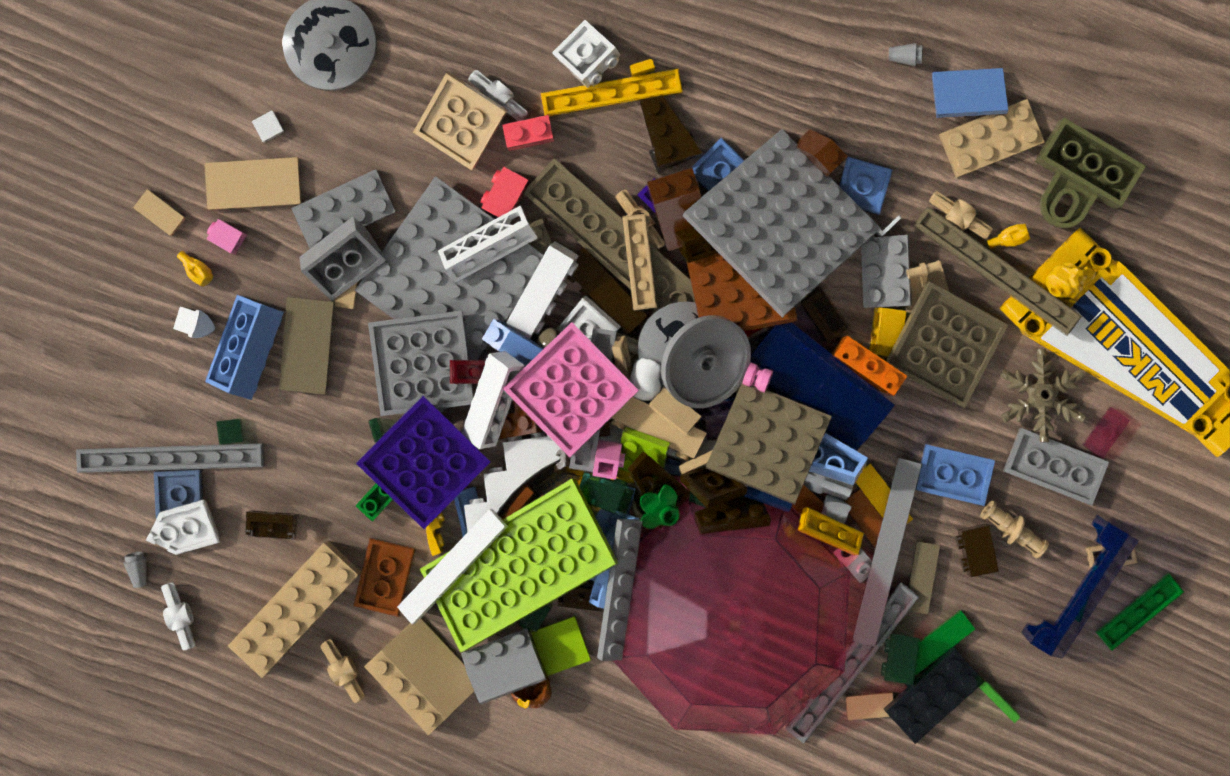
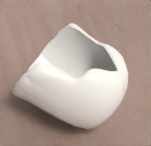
M641 358L635 361L629 381L639 390L633 396L638 400L651 401L661 391L659 381L661 365L656 361Z

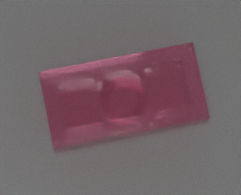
M1109 407L1082 445L1103 459L1130 420L1112 407Z

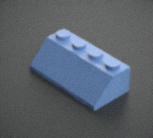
M237 295L205 382L229 394L252 400L257 390L261 373L265 368L269 351L273 347L274 338L278 327L281 325L284 312Z

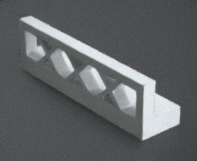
M519 206L438 250L445 270L456 283L537 239V235L529 224L522 207ZM520 216L521 221L514 225H509L512 219ZM499 229L497 234L489 236L492 230ZM479 240L477 245L472 248L468 247L470 242ZM458 251L455 257L450 260L447 259L446 255Z

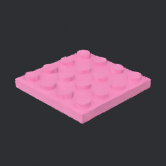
M572 322L503 388L569 458L639 391Z

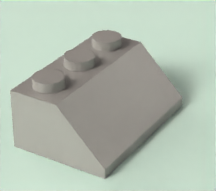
M354 216L299 257L301 272L331 301L386 261L385 256L369 231Z
M527 628L461 653L467 675L480 705L546 680L535 642Z

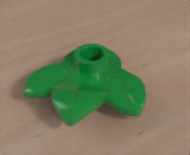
M665 484L659 494L646 493L641 497L640 505L646 512L640 520L644 527L654 529L661 524L672 526L678 521L677 494L672 487Z

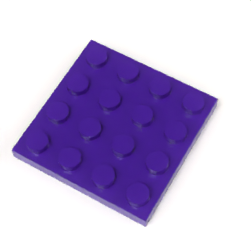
M424 396L356 462L423 529L490 463Z

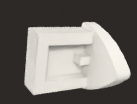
M180 307L173 329L187 333L191 338H201L212 333L215 330V326L204 312Z
M828 494L825 497L821 514L845 524L848 512L852 506L840 498Z

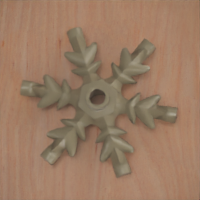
M1038 349V362H1031L1038 372L1033 373L1038 378L1036 384H1030L1028 376L1024 380L1019 370H1016L1015 375L1006 369L1002 371L1000 377L1011 382L1007 386L1008 388H1020L1018 393L1026 391L1029 397L1026 401L1018 399L1020 404L1009 403L1008 406L1011 410L1003 413L1001 418L1007 423L1017 416V421L1020 422L1025 412L1029 416L1030 408H1037L1039 414L1034 419L1039 420L1034 426V431L1040 430V443H1048V430L1054 431L1053 425L1048 420L1053 419L1048 414L1050 408H1056L1058 416L1062 412L1067 422H1070L1071 417L1080 423L1085 420L1086 415L1075 410L1079 406L1078 404H1066L1068 399L1060 401L1057 398L1059 391L1068 393L1065 388H1078L1074 382L1084 378L1085 374L1079 369L1069 376V371L1066 370L1061 380L1057 376L1056 383L1049 384L1047 378L1052 373H1047V371L1051 367L1052 361L1046 362V349ZM1042 391L1046 394L1047 399L1042 398Z

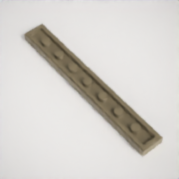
M927 206L913 226L1065 336L1069 335L1082 318L1077 312Z

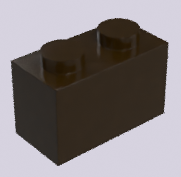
M981 524L958 529L959 535L955 536L958 549H962L963 558L960 559L963 572H967V575L970 577L999 572L989 525Z

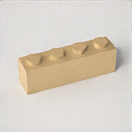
M634 397L611 418L613 420L611 424L617 428L624 430L625 427H629L670 442L669 448L676 451L675 456L687 462L689 458L694 459L707 434L693 427L685 436L652 410L649 404Z

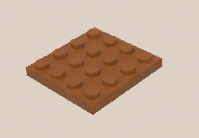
M719 253L690 263L687 262L698 318L710 315L722 316L734 322L743 331L797 321L795 307L782 318Z

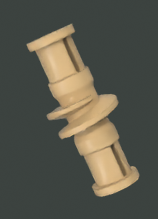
M990 501L982 510L980 517L984 520H989L997 529L1002 531V538L1009 535L1007 539L1008 544L1016 541L1020 546L1032 552V556L1036 559L1047 550L1049 542L1040 539L1032 530L1024 527V517L1017 516L1013 518L1012 515L1000 509L995 501Z

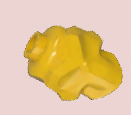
M1066 262L1063 265L1055 266L1046 277V286L1055 297L1076 298L1092 282L1096 272L1088 266L1080 269L1076 265Z

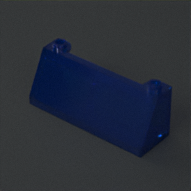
M792 322L772 326L751 353L750 363L757 364L761 369L773 370L769 383L770 388L780 396L832 416L826 432L855 451L863 445L895 406V404Z
M1096 515L1091 525L1097 531V537L1094 541L1101 544L1104 548L1055 624L1053 625L1043 619L1041 624L1038 625L1027 623L1021 632L1030 644L1052 657L1063 659L1139 541L1099 515Z

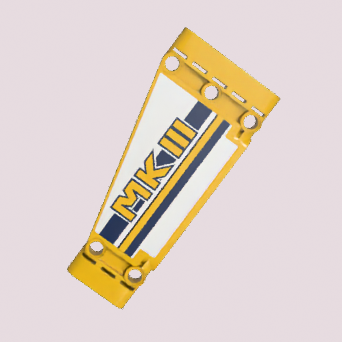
M1080 227L1029 277L1030 280L1049 292L1046 286V277L1057 265L1069 262L1074 265L1076 264L1080 269L1088 266L1096 272L1092 282L1076 298L1064 299L1056 297L1082 316L1069 335L1065 336L1011 296L999 309L1019 328L1024 336L1191 435H1194L1215 457H1219L1230 447V397L1228 395L1230 370L1122 263L1117 260L1114 261L1109 251L1101 248ZM1096 253L1100 254L1103 259L1100 266L1096 265L1093 260ZM1026 313H1028L1020 322H1018ZM1029 320L1035 321L1037 325L1033 333L1027 329ZM1197 419H1200L1203 424L1200 431H1197L1194 427Z

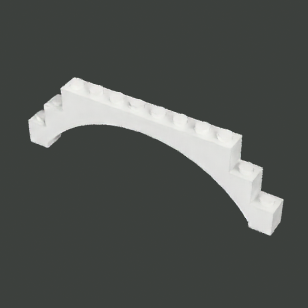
M609 423L611 436L599 437L598 440L620 443L624 430ZM545 432L531 434V439L522 440V436L508 438V442H503L507 471H503V467L490 468L489 473L484 474L487 502H484L483 498L469 500L470 504L464 505L468 532L489 509H493L499 514L513 494L529 479L543 469L560 461L561 457L556 456V453L561 448L549 436H545ZM705 437L695 458L712 451L717 440L712 441L711 437ZM669 448L667 456L684 463L687 462L675 456L676 451Z

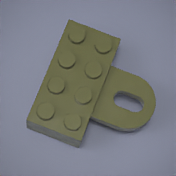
M1064 117L1057 122L1034 161L1054 173L1041 196V214L1046 222L1056 228H1070L1079 224L1085 218L1096 199L1113 209L1120 208L1146 166ZM1064 194H1068L1072 197L1073 203L1064 217H1058L1055 214V207Z

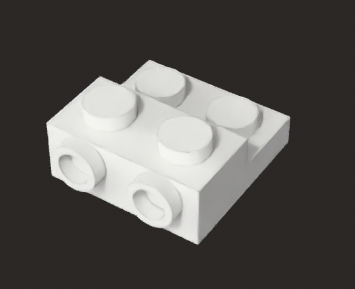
M586 20L552 52L587 88L590 85H597L602 79L601 74L607 68H614L618 64V57L620 56L616 47Z

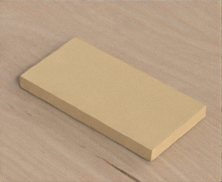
M298 157L205 163L207 210L287 206L302 203Z

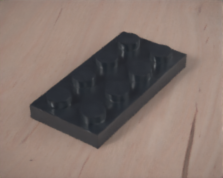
M952 646L884 708V711L916 744L983 684L984 680Z

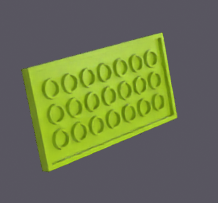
M570 479L503 519L508 527L436 602L460 653L469 650L619 564L576 479ZM449 552L420 568L423 577L425 578Z

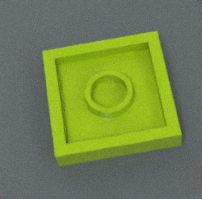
M575 616L531 631L547 676L591 661Z

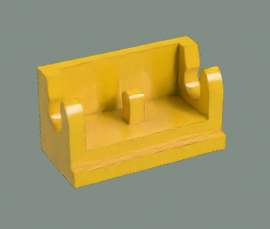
M874 308L869 346L871 352L879 356H889L905 325L907 311Z

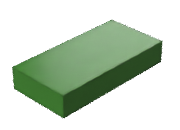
M984 681L979 686L1011 721L1016 723L1020 719V715L989 683Z

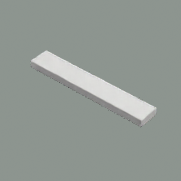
M493 509L487 511L398 606V609L411 624H416L508 527Z

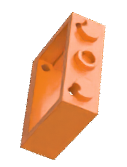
M849 336L841 337L829 356L886 396H894L907 378V375Z

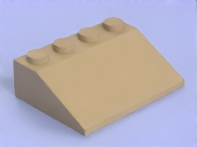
M422 618L416 624L409 623L364 666L427 735L432 733L474 692L464 663Z

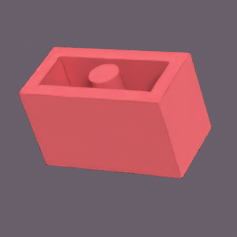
M549 115L502 125L509 151L554 142Z
M503 166L502 170H497L491 182L494 185L491 191L486 190L480 201L483 204L481 208L497 218L515 209L523 196V192L530 183L529 180Z

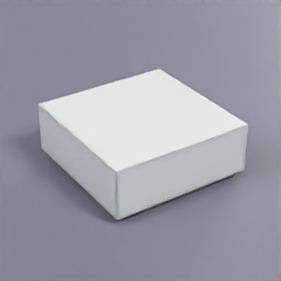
M273 110L252 121L264 143L284 133Z

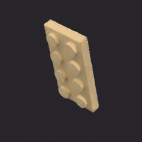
M1028 99L1008 106L1007 114L986 115L939 134L956 178L1044 143Z

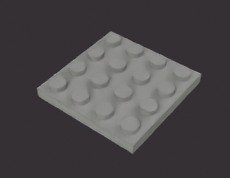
M463 311L368 323L380 416L406 413L422 396L436 409L471 405L474 398L472 384H450V360H469Z

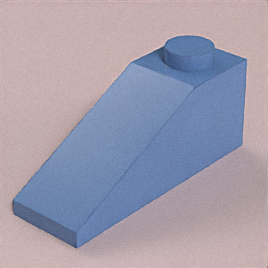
M493 319L482 339L498 351H506L526 367L543 350L533 340L505 325V322Z

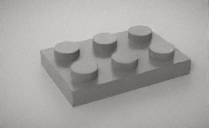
M909 235L871 237L861 246L864 308L912 306L911 278L908 279L906 270L910 269Z

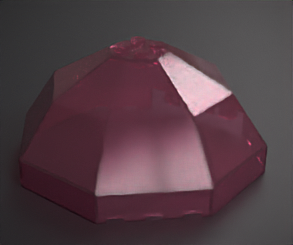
M690 495L678 508L679 519L674 525H663L661 529L658 526L654 529L648 528L640 535L622 660L613 662L674 729L775 735L806 707L801 700L802 697L808 694L814 700L845 672L850 571L824 542L798 531L801 517L792 507L787 512L764 504L771 517L770 526L700 534L694 520L695 512L707 507L695 495ZM733 619L735 622L740 620L742 622L739 625L741 629L738 632L736 630L732 632L729 630L731 626L730 620Z

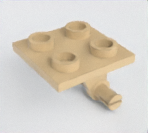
M938 260L928 264L923 262L918 267L906 270L908 279L911 278L912 306H904L905 311H907V318L910 316L927 281L949 292L941 261Z

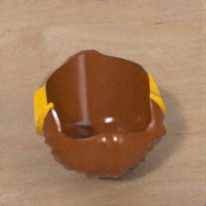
M546 677V680L513 692L511 696L520 707L535 709L542 707L550 700L552 688L548 677Z

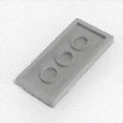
M376 169L291 208L310 249L353 216L366 227L396 213Z
M1019 428L1003 472L1092 506L1109 462L1049 439L1048 443H1040V435Z

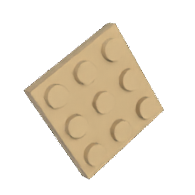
M447 72L413 133L470 170H473L508 110L450 72Z

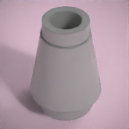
M912 43L889 47V61L911 66L922 64L923 45Z
M133 552L125 555L123 564L133 584V588L147 585V558L144 557L143 552Z

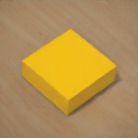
M651 59L630 66L632 77L655 71V66Z

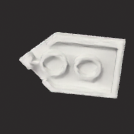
M200 500L160 512L146 541L168 549V552L178 555L220 543V535L207 502Z

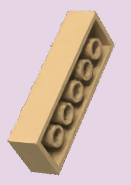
M329 541L324 542L234 638L228 647L263 678L361 574V571Z

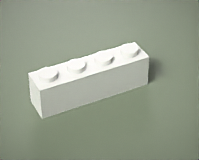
M556 241L549 245L505 325L528 339L534 334L539 335L545 325L543 322L545 315H550L556 306V303L553 302L557 295L561 296L567 287V283H565L567 276H572L579 265L576 263L579 255Z
M506 351L490 353L488 355L475 396L471 402L468 416L464 422L462 434L478 449L496 446L513 400L503 388L525 366Z

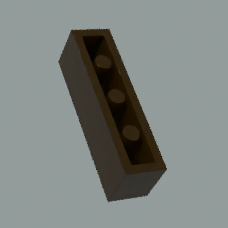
M583 247L577 253L579 257L576 263L579 265L572 276L568 275L567 279L572 284L576 281L582 287L579 292L589 299L592 298L600 309L621 326L617 331L618 333L630 334L648 316L643 310L634 311L633 301L630 296Z

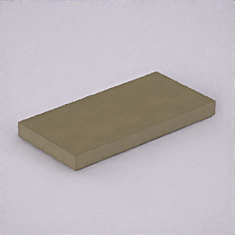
M287 297L279 390L327 394L335 301Z

